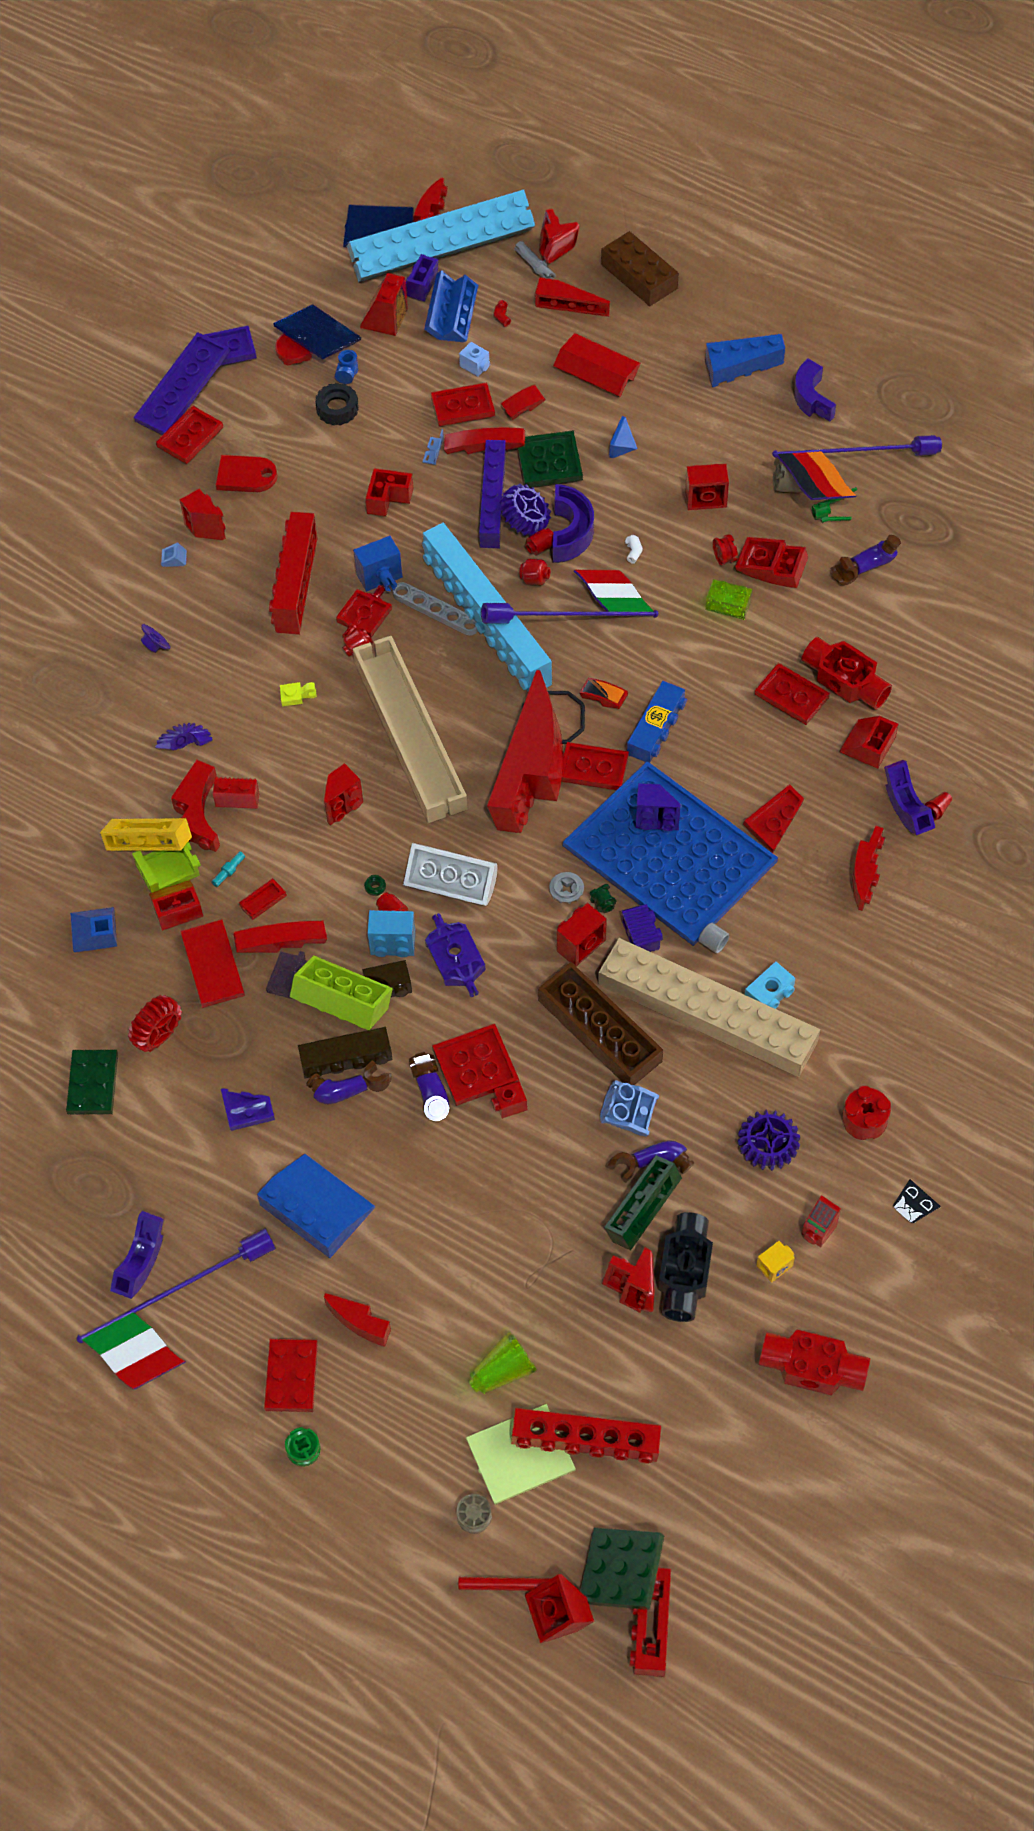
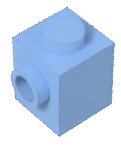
M470 342L459 353L460 367L477 377L489 368V352L478 345Z

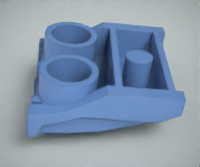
M615 1080L605 1096L600 1113L601 1123H608L647 1137L650 1132L648 1127L656 1100L659 1099V1095L643 1087Z

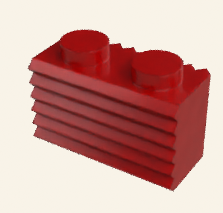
M215 778L213 787L215 807L258 808L260 793L256 779Z

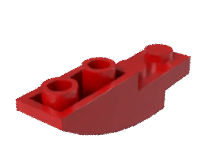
M444 178L434 182L423 194L415 209L414 222L440 215L441 210H444V197H447L448 186H445Z
M875 826L869 842L860 840L853 869V892L858 910L863 911L865 904H870L873 896L871 888L872 886H877L880 874H877L878 865H876L879 855L876 852L878 849L882 850L886 837L882 836L884 828Z

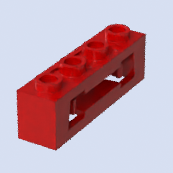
M658 1568L652 1600H658L659 1588H663V1598H659L656 1644L647 1643L646 1654H642V1645H645L648 1610L633 1609V1615H638L637 1625H632L631 1640L636 1641V1651L631 1650L630 1666L635 1667L634 1675L665 1677L671 1569ZM656 1646H660L659 1657H655Z

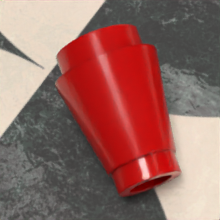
M943 792L925 803V806L931 808L934 821L943 816L952 802V797L949 793Z

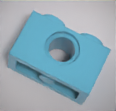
M775 962L745 989V995L776 1009L784 997L788 998L794 992L795 977L779 963ZM772 988L776 991L770 992L767 989Z

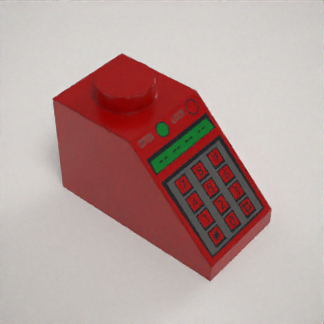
M821 1195L803 1225L802 1235L805 1240L810 1244L822 1247L837 1227L841 1208Z

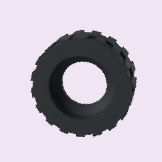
M328 384V386L322 387L315 397L317 415L326 424L334 426L347 424L358 414L359 406L356 391L346 384ZM342 399L347 404L341 409H330L328 402Z

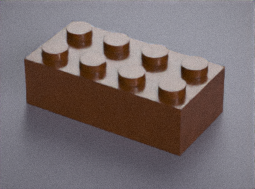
M630 231L601 248V265L649 307L678 289L679 272Z

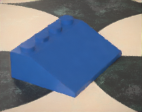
M306 1154L272 1177L257 1194L261 1207L328 1258H331L375 1209L372 1203Z

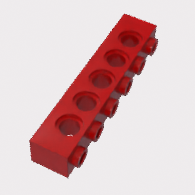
M515 1408L511 1444L521 1449L538 1447L546 1452L563 1450L571 1455L588 1453L595 1458L612 1456L620 1461H625L629 1458L637 1459L641 1463L650 1464L658 1460L661 1425ZM534 1428H540L543 1430V1433L541 1435H535L531 1432V1430ZM565 1431L568 1436L559 1438L555 1433ZM589 1434L592 1439L584 1441L580 1438V1435ZM610 1436L615 1438L617 1442L609 1444L604 1438ZM635 1439L638 1440L641 1443V1445L638 1447H633L629 1444V1441Z

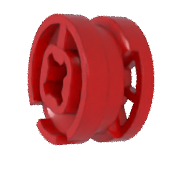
M731 534L724 535L721 539L718 537L713 539L714 554L721 566L725 565L728 561L732 563L738 560V558H735V556H738L736 545L734 546V539Z

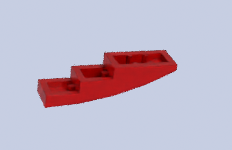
M509 427L480 428L445 434L444 450L447 454L465 450L467 454L484 451L486 440H505L506 450L525 446V429Z
M324 920L277 923L235 931L233 933L237 953H279L281 948H302L304 944H325L327 941Z

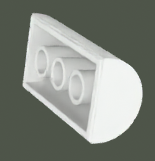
M412 843L403 885L487 906L496 882L497 863Z

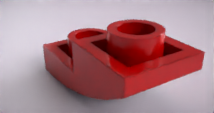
M534 384L501 402V405L511 419L514 420L527 409L532 411L546 399Z

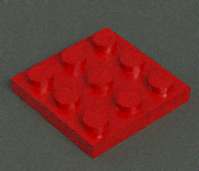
M495 1023L432 1045V1050L456 1106L494 1093V1089L519 1081V1077Z

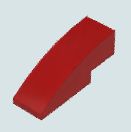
M325 1293L324 1301L326 1307L345 1327L372 1343L383 1347L386 1346L391 1332L390 1321L373 1317L371 1308L368 1305Z

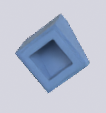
M179 543L162 549L161 566H185L186 549Z

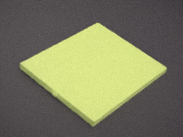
M547 1404L533 1409L550 1412ZM514 1418L466 1437L478 1465V1472L484 1479L494 1505L575 1471L576 1468L570 1455L563 1450L546 1452L538 1447L521 1449L511 1444ZM534 1428L531 1432L535 1435H541L543 1430ZM559 1431L555 1433L559 1438H563Z

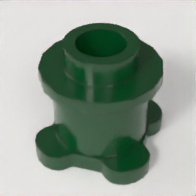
M608 884L593 889L589 893L591 896L590 901L591 903H596L598 912L608 913L612 911L617 902L615 897L610 895L608 890L610 886Z

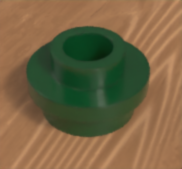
M371 875L365 881V891L372 896L381 895L386 889V882L379 875Z

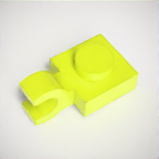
M300 682L280 685L282 707L303 704L304 698L317 697L315 683L312 682L305 684L303 687H301Z

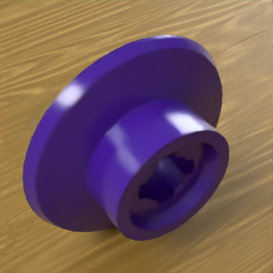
M142 624L141 629L145 634L140 640L148 649L157 652L160 647L165 650L171 648L170 644L160 633L152 627Z

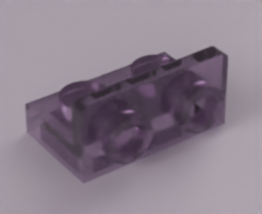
M280 951L266 987L267 993L292 999L290 993L293 977L308 962L304 952L300 951L297 956Z

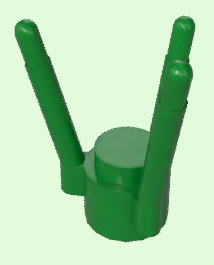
M852 488V492L857 491V488ZM844 498L828 499L811 506L815 520L821 519L822 523L827 521L852 520V517H828V514H831L830 504Z

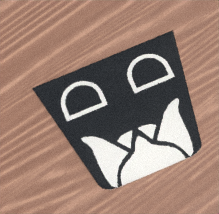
M911 1179L893 1204V1207L911 1223L917 1222L941 1207Z

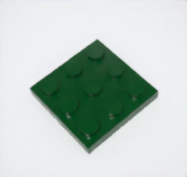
M574 430L526 436L525 446L517 447L524 485L536 487L583 480Z
M594 1528L580 1591L587 1597L589 1605L650 1610L664 1535L660 1532Z

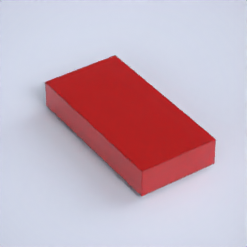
M272 878L241 900L239 906L254 920L285 898L287 894Z

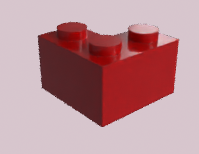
M374 468L365 498L367 514L387 516L390 501L410 504L414 489L413 474Z

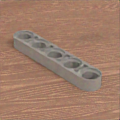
M404 582L397 583V587L393 590V597L397 601L465 635H474L478 632L475 618L470 620L464 611ZM406 590L407 593L405 595H398L397 591ZM416 598L424 599V602L421 604H416L413 601ZM434 606L441 608L439 612H432L430 609ZM450 615L458 616V619L455 621H450L447 618ZM468 623L475 625L473 629H466L464 626Z

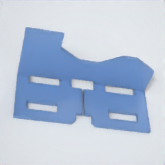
M443 429L440 438L430 437L427 446L429 451L425 452L422 463L436 465L444 440Z

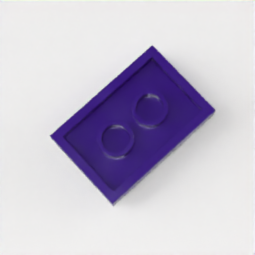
M249 325L203 334L229 347L230 352L221 365L257 358Z

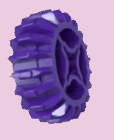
M522 484L511 486L504 492L500 500L501 506L499 509L503 511L501 516L506 518L505 522H509L511 528L514 527L517 533L522 532L524 536L526 534L531 536L539 530L545 529L551 519L549 515L551 511L548 509L549 504L544 501L545 497H541L540 492H536L534 487L529 488L527 484L524 486Z
M765 1110L763 1115L757 1111L754 1117L749 1115L747 1122L742 1123V1130H739L738 1145L741 1146V1154H746V1161L753 1159V1167L759 1163L762 1170L769 1166L772 1171L775 1165L781 1169L784 1163L789 1165L791 1158L796 1157V1150H799L800 1147L798 1142L800 1141V1135L797 1134V1126H792V1119L785 1121L786 1115L784 1113L779 1117L776 1110L772 1114ZM764 1127L762 1132L752 1135L756 1130ZM782 1145H786L784 1149L774 1153V1150L776 1148L782 1147Z

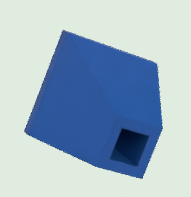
M114 907L70 913L73 952L117 947Z

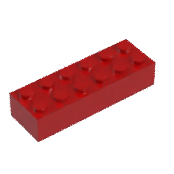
M290 512L289 520L286 519L285 521L286 535L282 537L283 551L279 552L280 567L276 568L275 577L277 583L273 584L272 595L274 599L270 600L269 612H272L271 624L275 625L276 633L300 635L318 536L314 513Z

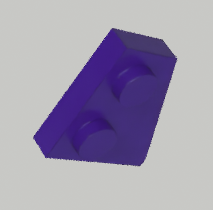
M225 1088L221 1089L230 1131L275 1120L269 1096L252 1095L242 1091L240 1094L229 1092Z

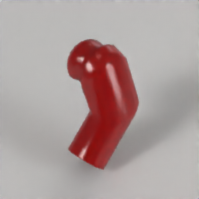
M499 300L494 309V317L503 326L507 327L511 323V319L506 315L508 304L504 300Z

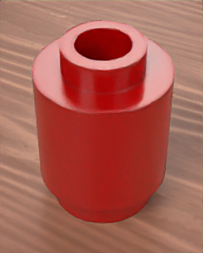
M549 528L541 529L528 537L525 544L527 551L537 556L552 547V530Z
M388 892L383 893L376 902L379 911H408V907L394 894H389Z

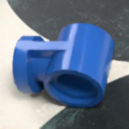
M343 350L338 355L335 378L342 384H350L358 372L357 354L353 350Z

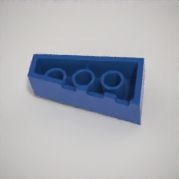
M782 334L706 343L705 360L712 388L719 386L720 382L726 381L728 383L734 381L735 377L741 375L746 377L752 375L753 371H764L784 364L785 345Z

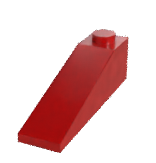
M539 277L535 293V307L605 317L610 316L609 300L560 280Z

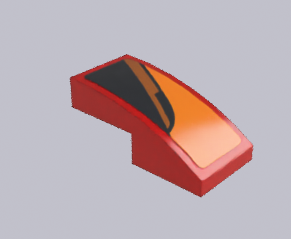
M588 678L580 691L583 699L600 701L603 707L620 709L629 694L627 690L594 678Z

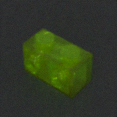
M713 579L706 598V610L745 620L752 599V589Z

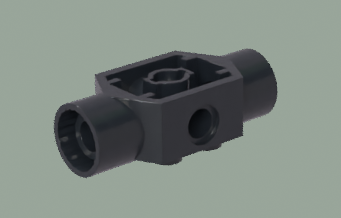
M689 1212L678 1214L674 1233L666 1235L658 1290L665 1294L662 1315L667 1319L677 1322L693 1321L696 1315L698 1299L706 1296L713 1242L707 1239L709 1220L700 1214Z

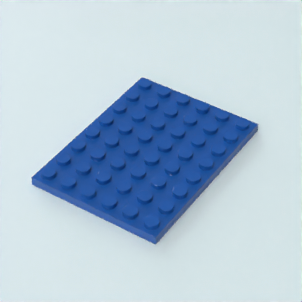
M648 761L563 841V847L639 905L647 904L649 910H653L657 919L693 946L699 941L700 934L709 923L713 922L716 924L778 862L776 855ZM638 783L660 784L681 804L679 830H643L636 828Z

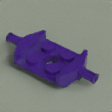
M440 913L437 916L436 914L433 915L432 919L437 929L429 933L425 939V944L437 964L445 986H466L470 997H474V994L477 996L479 991L474 981L486 968L466 925L460 922L447 924V922L444 923ZM452 948H459L461 950L457 955H453L449 951Z

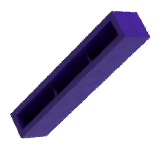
M486 440L479 529L480 548L500 549L502 511L499 508L501 506L500 500L504 493L505 440Z

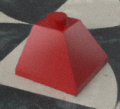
M562 1574L554 1576L525 1594L540 1643L578 1632L595 1622L587 1597Z

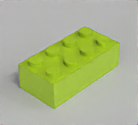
M313 956L294 975L290 997L298 1000L300 1003L308 1004L322 1012L334 1015L341 1020L353 1023L360 1028L370 1030L388 1010L393 988Z

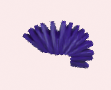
M183 723V727L178 724V727L173 726V730H166L167 734H162L158 738L159 740H157L155 748L177 750L193 742L201 746L213 739L208 737L211 734L208 732V729H203L202 725L196 726L195 723H188L186 725Z

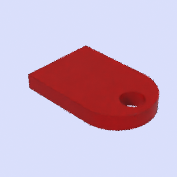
M221 455L216 490L263 492L274 486L277 481L276 466L267 458ZM266 473L272 474L270 477H263Z

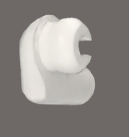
M631 535L626 538L625 543L628 544V547H631L627 561L634 564L643 548L639 538Z

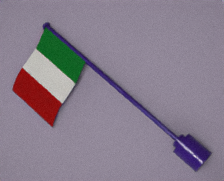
M574 570V573L584 581L596 601L607 612L514 611L509 603H483L481 607V619L484 624H509L514 615L653 616L656 618L659 613L657 610L653 611L641 598L631 581L620 570Z
M264 1228L240 1241L239 1253L82 1336L78 1335L76 1338L77 1342H85L97 1352L116 1376L133 1390L186 1363V1361L174 1354L153 1328L135 1313L240 1257L243 1260L249 1259L252 1262L275 1250L268 1232Z

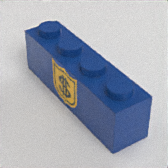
M662 680L627 743L629 756L644 762L648 761L649 763L653 757L658 756L661 749L660 744L662 741L665 742L667 740L670 726L676 724L679 710H683L686 705L685 689Z

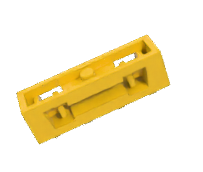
M186 818L111 819L100 832L106 851H181L192 837Z

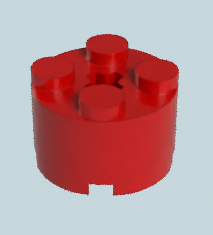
M863 1085L859 1089L854 1090L849 1094L844 1105L842 1119L845 1130L852 1137L859 1140L880 1137L887 1128L891 1113V1102L882 1092L869 1086Z

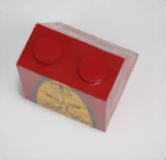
M390 273L386 274L369 304L360 328L393 336L397 335L408 310L405 277Z

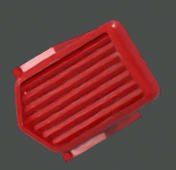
M546 209L540 234L539 252L542 260L550 264L575 247L579 234L578 222L560 224L554 210Z
M646 1247L635 1266L626 1259L613 1255L602 1283L621 1293L619 1302L639 1313L641 1311L653 1312L654 1310L653 1253Z

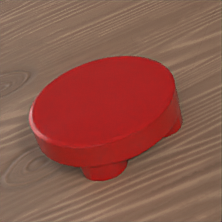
M302 331L286 332L275 343L276 354L283 361L284 365L290 366L312 359L314 350L312 338Z

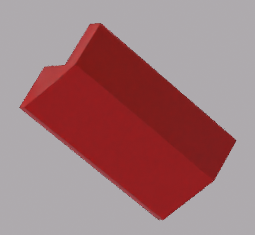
M576 333L560 348L553 364L556 368L620 397L628 379L634 380L641 365L636 360Z

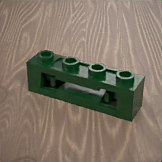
M657 1155L653 1158L604 1227L613 1243L630 1251L635 1246L682 1179L673 1162ZM652 1172H653L655 1178H650V1177H649ZM620 1217L623 1220L621 1225L616 1223Z

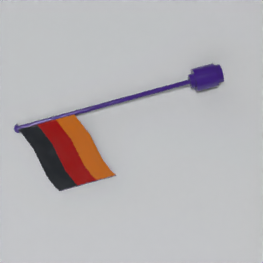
M927 435L916 436L911 444L782 452L774 450L772 455L774 458L778 457L786 466L800 489L809 499L856 498L857 495L846 485L835 466L823 453L911 448L916 456L936 455V453L941 452L942 441L940 437Z

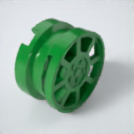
M302 1427L296 1428L290 1432V1435L285 1440L287 1456L293 1464L304 1467L313 1464L318 1459L321 1447L318 1436L313 1430Z

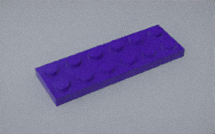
M197 332L133 417L135 422L163 435L183 416L229 354V347Z

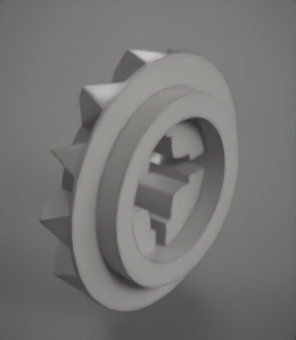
M563 872L553 877L549 889L553 899L559 900L560 904L567 902L570 905L572 901H578L579 897L583 895L584 883L578 875L571 872ZM563 886H571V892L567 890L563 892Z

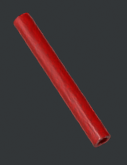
M459 1577V1590L532 1591L551 1578Z

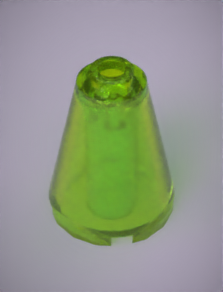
M509 1331L470 1373L472 1379L468 1382L476 1393L481 1391L482 1394H485L531 1375L537 1371V1368L529 1360L528 1354L516 1337Z

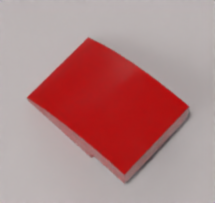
M747 537L735 568L745 575L767 583L797 588L807 563L808 555L806 547L788 546L785 540Z

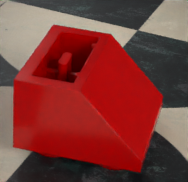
M199 488L179 499L184 524L195 537L215 540L226 539L224 532L226 527L222 521L223 513L218 506L215 507L213 505L212 499L208 494H204Z
M882 716L858 719L843 744L840 753L878 769L896 739L899 724Z
M345 763L328 774L324 804L327 823L331 826L333 823L341 821L346 814L358 809L364 803L361 779Z
M190 880L149 893L162 931L203 917L198 896Z

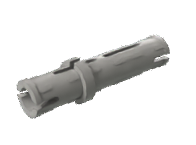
M519 241L516 244L517 247H514V250L522 256L537 275L539 274L542 278L550 279L556 277V274L547 267V263L544 260H540L523 241Z

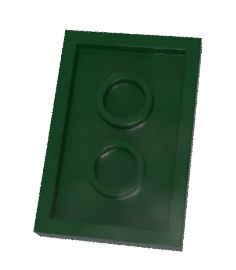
M72 1050L66 1106L68 1115L113 1114L118 1062L117 1050Z

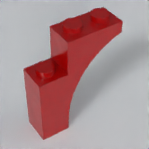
M196 759L172 795L171 800L174 810L183 815L181 818L187 819L192 835L189 842L198 844L204 850L216 852L220 847L218 834L207 823L204 811L207 796L217 774L214 766Z

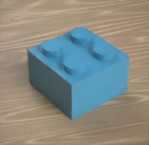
M369 910L368 940L370 954L378 957H385L386 955L398 957L414 956L416 938L414 912Z

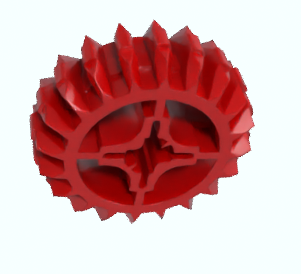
M166 995L152 998L150 1002H146L143 1008H140L139 1013L135 1014V1019L131 1021L132 1025L128 1029L129 1041L136 1048L144 1052H151L154 1048H159L174 1033V1029L178 1026V1022L181 1020L180 1015L182 1014L181 1007L175 1000Z

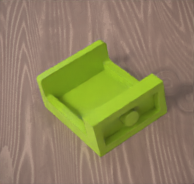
M189 841L181 851H153L144 856L141 851L132 853L135 865L150 893L200 876L198 867L201 865L196 854L192 855L190 853L192 849Z

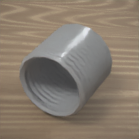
M712 922L700 934L699 942L714 951V953H719L728 942L729 933Z

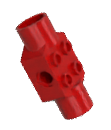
M815 637L803 652L801 660L818 671L817 682L849 703L862 700L874 709H878L884 704L891 693L892 685L875 674L877 662L845 641L830 645L821 638Z
M797 1329L789 1338L766 1332L759 1365L780 1370L784 1384L832 1396L840 1386L863 1391L871 1358L848 1353L845 1342L842 1340Z

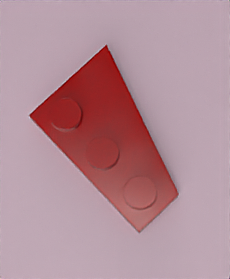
M789 784L744 820L743 825L773 853L800 809L804 798Z

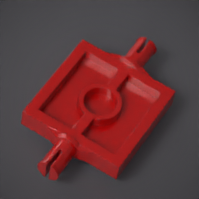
M379 585L374 593H366L356 589L336 616L337 623L348 627L342 634L343 638L357 628L365 629L370 638H372L392 610V604L380 598L385 592L383 586Z

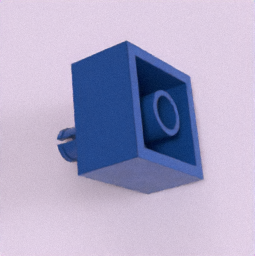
M391 536L353 550L356 575L366 592L377 588L379 585H384L386 591H391L389 585L392 590L397 587L395 580L403 578L401 555Z

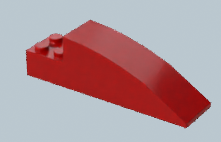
M540 670L535 672L487 805L498 831L521 833L524 825L528 822V812L534 805V799L558 800L563 768L562 734Z

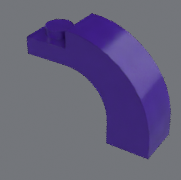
M807 358L796 374L795 401L807 416L810 417L813 413H816L830 422L835 417L836 404L817 393L814 389L822 381L823 367Z
M901 760L885 766L884 770L888 784H885L891 804L903 825L915 835L934 829L935 823L931 808L925 806L917 797L911 782L907 761Z
M144 1211L138 1215L131 1248L122 1264L114 1270L110 1288L111 1292L132 1299L142 1288L155 1264L164 1236L161 1235L163 1218Z

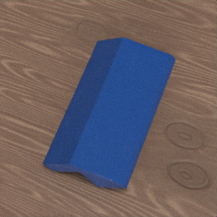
M442 270L436 273L424 329L438 340L466 342L478 284L466 275L454 281Z

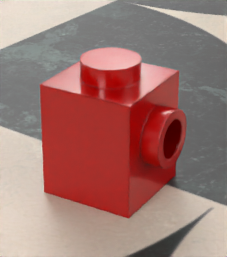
M520 1081L494 1089V1098L491 1101L495 1112H500L501 1118L528 1110L527 1099Z

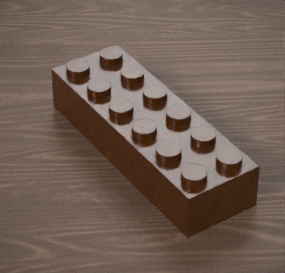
M572 962L538 988V1001L623 1083L637 1084L663 1062V1049Z

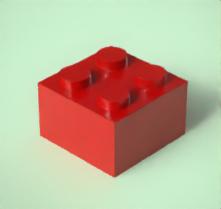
M727 464L687 466L685 486L687 509L727 508L729 490Z
M588 902L583 907H578L571 918L567 921H562L557 927V952L577 967L606 941L607 918Z

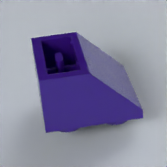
M638 783L636 828L643 830H679L681 804L660 784Z

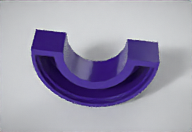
M555 484V515L563 516L571 524L563 530L553 531V562H566L582 554L591 544L594 536V510L592 504L583 493L566 485Z

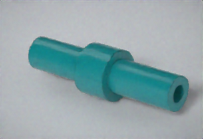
M239 851L230 862H226L221 867V871L211 883L218 887L227 877H231L236 871V867L246 856Z

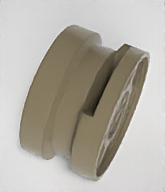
M469 1494L463 1497L457 1505L458 1524L464 1531L471 1534L481 1533L491 1523V1506L485 1497L479 1494Z

